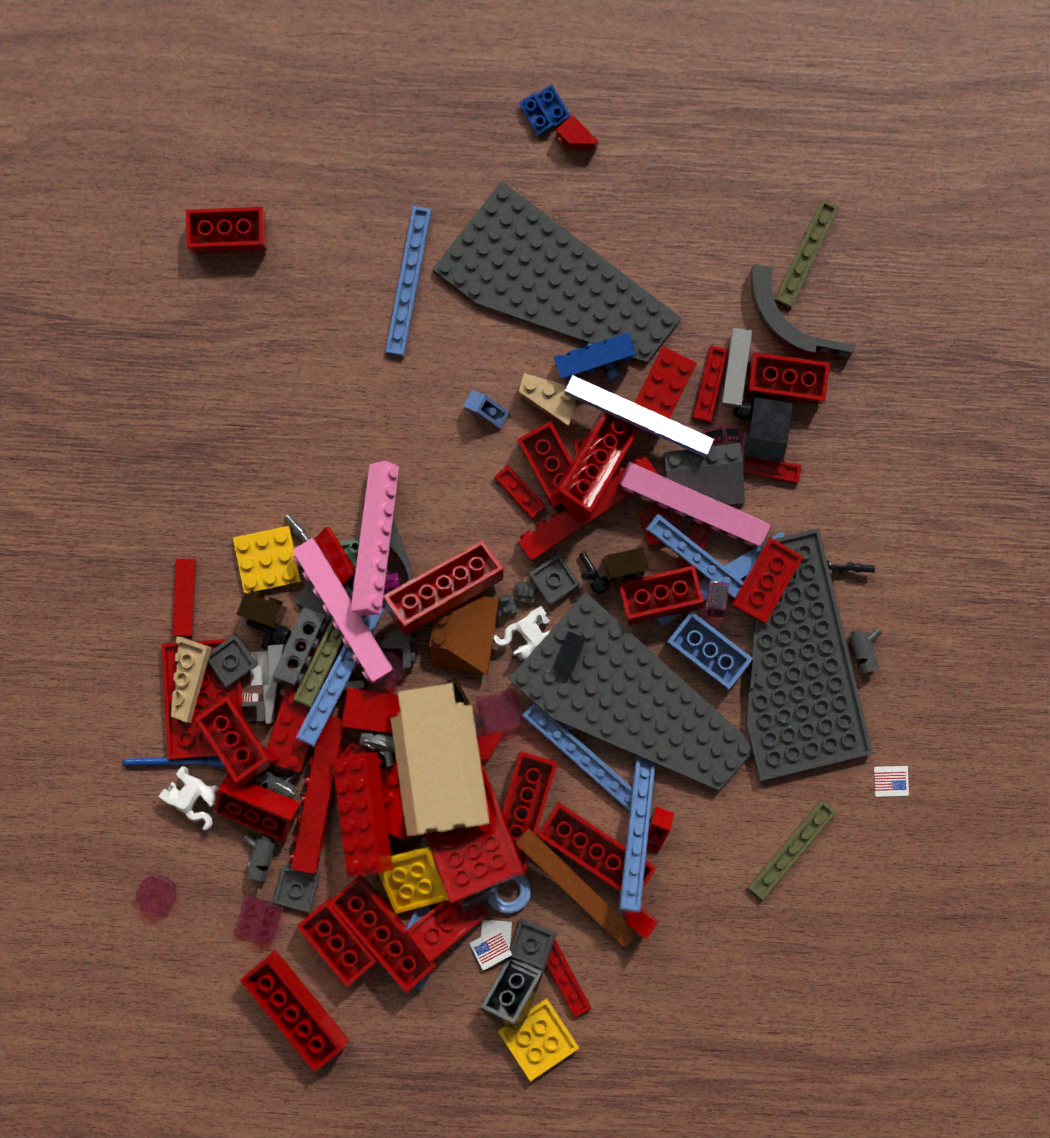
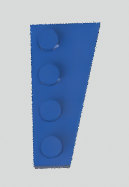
M627 332L603 340V342L590 344L583 349L579 348L569 351L562 356L560 354L556 355L554 359L561 379L568 378V381H570L572 375L579 378L578 374L586 372V375L597 372L596 368L604 366V369L616 366L615 362L622 360L625 363L634 360L633 356L637 354L631 335Z

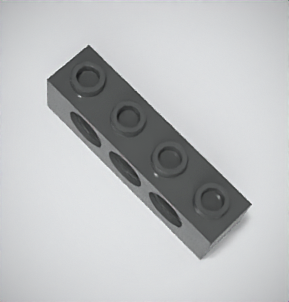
M303 607L272 675L274 682L294 690L297 684H301L304 678L302 672L305 667H309L312 660L310 654L312 650L316 651L320 641L318 639L319 634L324 633L326 629L325 615ZM306 629L314 631L311 635L304 634ZM298 646H304L306 647V650L303 652H298L296 648ZM291 663L299 665L296 669L288 668V665Z

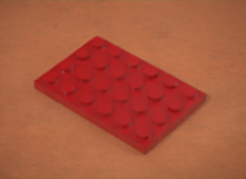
M227 639L195 642L212 647V651ZM161 643L168 759L218 756L195 718L227 696L235 701L244 715V706H241V702H243L242 678L226 688L210 664L207 663L192 721L184 722L171 717L172 697L176 687L174 673L177 672L175 653H178V643Z
M481 764L489 823L426 833L451 904H455L525 873L483 764Z

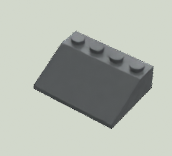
M740 443L712 446L706 458L687 449L663 453L662 460L665 478L727 505L745 503L743 459ZM669 507V512H673L674 510H676L672 507Z

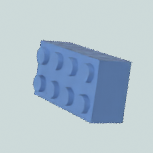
M692 611L687 613L666 641V643L726 689H730L753 659Z

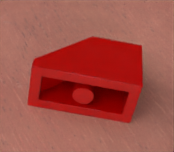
M573 115L556 129V141L562 147L566 146L569 150H596L598 148L599 141Z
M502 731L477 737L480 764H485V760L489 759L503 736Z
M656 806L649 820L646 849L659 853L671 830L674 817L673 812Z
M640 907V912L626 911L624 914L626 917L624 919L625 922L645 939H648L658 924L655 916Z

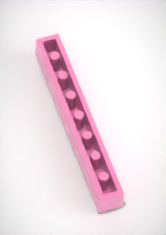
M386 460L369 465L351 612L362 616L381 614L399 472V466Z
M631 462L628 463L619 482L623 486L622 489L631 494L634 491L640 493V497L647 501H651V499L658 501L657 505L665 509L672 507L676 509L675 513L684 517L688 514L693 517V521L700 524L706 522L710 524L709 527L718 532L722 529L727 532L726 535L734 539L738 537L745 539L744 543L752 547L755 544L758 546L762 545L771 526L761 519Z
M311 538L293 549L295 554L293 556L294 561L298 566L302 565L305 570L303 575L307 582L311 581L315 587L312 589L318 599L322 598L325 603L322 607L327 615L331 614L334 621L332 623L338 632L342 631L345 636L342 640L347 648L351 647L354 654L352 656L358 665L362 664L365 669L362 673L367 681L371 680L373 683H376L394 672L393 667L362 616L351 612L352 600L316 541Z

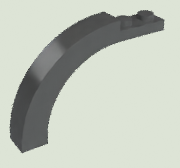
M757 264L753 265L750 276L753 305L762 324L776 340L793 351L811 357L816 350L821 354L835 353L837 357L848 358V356L854 353L856 345L813 337L793 327L780 313L774 301L771 286L773 268Z

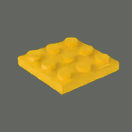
M290 526L233 537L244 593H251V590L257 592L302 582L299 567L293 559L295 555L293 549L295 547Z
M430 846L391 856L393 870L378 873L396 914L449 900Z
M547 997L530 1008L529 1014L519 1032L507 1026H503L498 1030V1033L530 1081L579 1049L578 1044Z

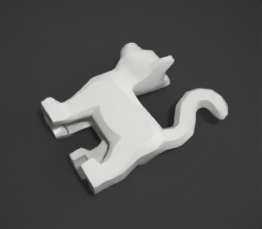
M542 606L531 611L526 618L509 625L505 629L504 639L494 635V644L498 647L509 645L512 640V633L518 631L527 644L518 647L512 654L513 656L516 655L521 661H524L550 632L549 630L542 633L538 627L541 623L546 624L549 622Z
M182 766L176 775L184 783V787L179 790L177 788L178 785L172 782L168 788L169 791L164 789L159 797L167 804L176 807L180 812L184 813L188 819L192 821L204 820L203 830L207 831L212 826V817L205 812L194 813L192 809L200 796L209 806L215 805L219 786L206 785L201 779L189 775L188 768Z

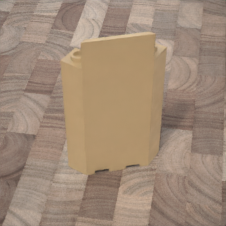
M452 683L398 692L401 712L398 713L397 717L391 718L407 836L488 824L489 818L472 705L464 706L463 702L455 703Z

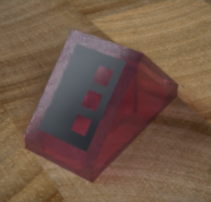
M722 425L702 430L703 435L714 439L711 447L738 443L742 445L740 426Z
M710 580L705 616L724 619L729 583Z

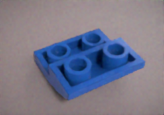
M553 84L519 102L538 136L561 125L571 116Z

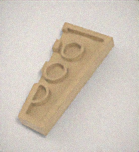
M176 636V643H178V653H175L177 672L174 673L176 687L175 691H173L171 717L184 722H191L212 647Z

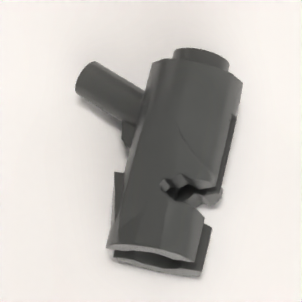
M876 628L869 635H867V632H862V629L851 632V636L848 637L855 659H863L858 664L861 674L879 669L877 654L873 651V641L882 634L879 628Z
M362 730L359 747L371 752H380L381 755L385 756L386 767L393 768L392 755H396L393 735L377 732V735L374 737L373 731Z
M262 771L255 776L252 782L261 787L267 785L266 789L294 799L297 790L294 789L295 785L291 783L301 774L293 771L288 777L282 776L279 778L275 776V773Z
M249 834L243 838L252 848V858L249 860L246 875L248 878L256 881H266L269 871L264 866L271 865V859L276 843L273 842L274 838L262 835V838H257V841H255Z

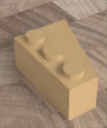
M524 373L519 388V396L568 429L577 399L564 394L567 385Z

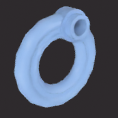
M525 875L511 878L516 881L520 888L519 896L514 901H502L498 897L497 892L487 898L493 909L500 913L512 914L519 912L527 905L531 897V885Z

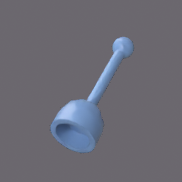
M614 366L607 368L605 371L606 379L610 383L622 375L620 370Z

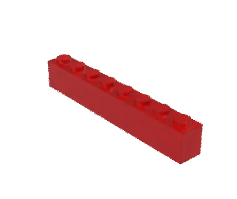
M639 456L631 462L658 474L646 456L644 458ZM625 467L615 472L616 476L609 481L593 511L583 519L568 509L563 512L560 509L551 515L553 519L546 522L543 520L537 524V529L532 533L527 531L520 536L521 540L518 543L530 561H533L632 495L622 489L623 486L619 483Z
M329 717L313 747L315 753L314 756H311L309 762L311 773L307 776L305 787H308L307 793L303 795L301 806H304L303 813H300L297 823L300 825L299 833H296L294 837L296 848L290 857L291 869L315 874L319 868L335 787L332 759L341 757L346 727L341 726L342 718Z

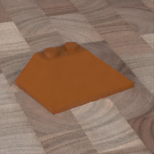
M476 595L433 620L429 644L433 667L488 675L499 598Z

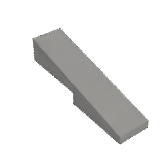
M733 328L722 405L741 408L752 335L751 330Z
M286 644L268 646L271 684L263 685L266 724L274 723L280 684L273 681L272 675Z

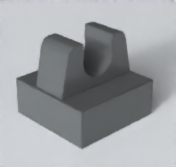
M517 582L515 601L534 603L536 590L534 584Z
M513 594L497 597L499 598V617L517 613Z

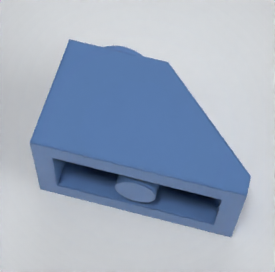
M471 390L463 405L464 408L500 429L510 413L487 395Z

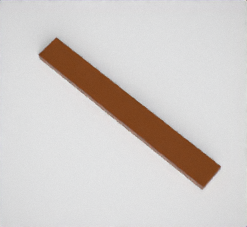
M529 828L516 840L515 843L624 948L638 934Z

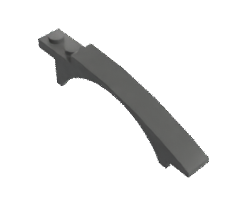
M393 519L389 546L402 560L409 581H411L413 574L400 532ZM397 627L392 634L379 643L381 649L403 648V668L412 667V663L416 661L415 652H412V644H415V633L411 632L404 636L400 628Z

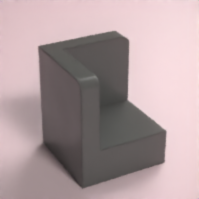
M264 701L241 702V706H244V717L247 721H266Z

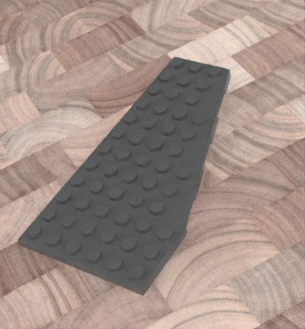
M503 181L499 183L432 269L434 273L478 306H483L524 322L565 334L568 337L585 343L603 342V340L629 332L637 354L633 358L643 363H647L681 320L678 314Z
M819 528L774 539L804 557L766 624L755 619L746 727L760 781L873 754ZM767 541L762 542L761 551Z
M586 592L508 678L551 718L717 790H720L753 752L751 742L745 735ZM567 631L586 638L572 675L553 667Z

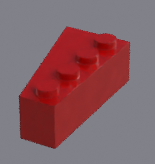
M396 760L383 789L388 832L397 838L411 840L412 835L407 836Z

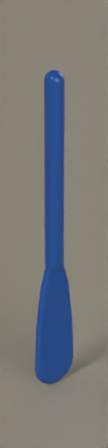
M219 756L168 759V757L131 758L122 761L124 766L205 764L226 768Z

